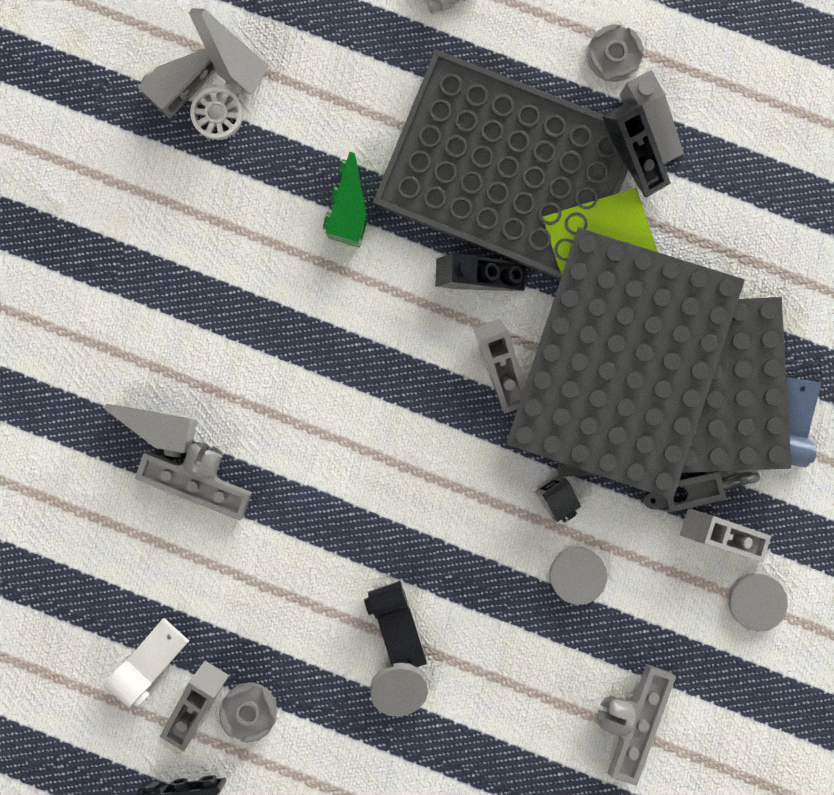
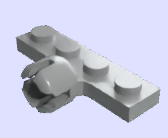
M195 442L189 446L183 463H177L150 451L143 453L135 479L239 521L243 518L252 492L217 477V470L223 456L218 448L213 446L210 451L207 450L209 444Z
M646 664L635 697L631 701L609 696L601 702V706L609 708V713L598 710V725L605 732L619 736V741L607 772L611 778L638 785L676 676L671 672Z

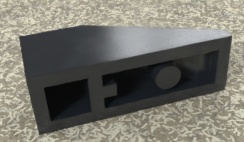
M625 103L604 115L603 120L611 141L643 196L647 198L671 184L643 106Z

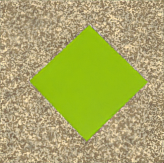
M637 188L598 199L596 205L590 209L575 206L561 211V218L557 223L552 225L545 224L546 230L551 236L554 254L555 245L559 240L565 238L574 240L575 235L569 233L565 227V220L572 213H581L586 217L588 223L586 230L658 252ZM591 201V202H588V203H585V204H582V205H583V206H590V205H592V204L594 203V201ZM558 212L543 216L546 221L552 222L557 219ZM575 215L568 220V227L573 232H576L577 228L583 229L585 226V222L580 216ZM568 241L561 242L558 245V254L563 258H568L572 243ZM555 254L562 276L566 261L559 259Z

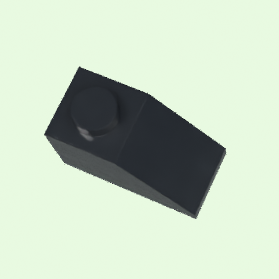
M557 476L535 491L552 519L556 522L560 520L563 523L569 521L577 515L576 510L581 507L567 478Z

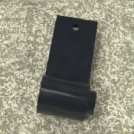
M401 581L368 591V598L364 599L368 615L374 614L378 620L392 667L395 663L406 662L415 667L426 665V657Z

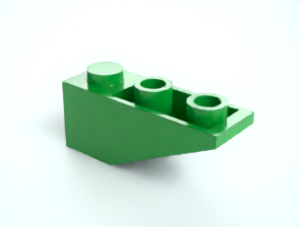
M349 151L347 160L343 159L341 162L339 176L342 178L339 187L335 186L333 189L331 202L334 205L332 212L327 213L325 216L323 229L326 230L325 233L328 239L360 248L368 220L355 153Z

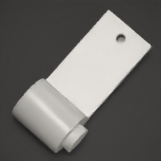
M163 618L127 661L108 678L104 686L128 708L133 704L138 708L150 695L146 690L189 640Z

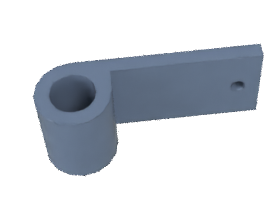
M786 377L791 465L806 468L815 461L817 454L816 447L808 439V434L821 383Z

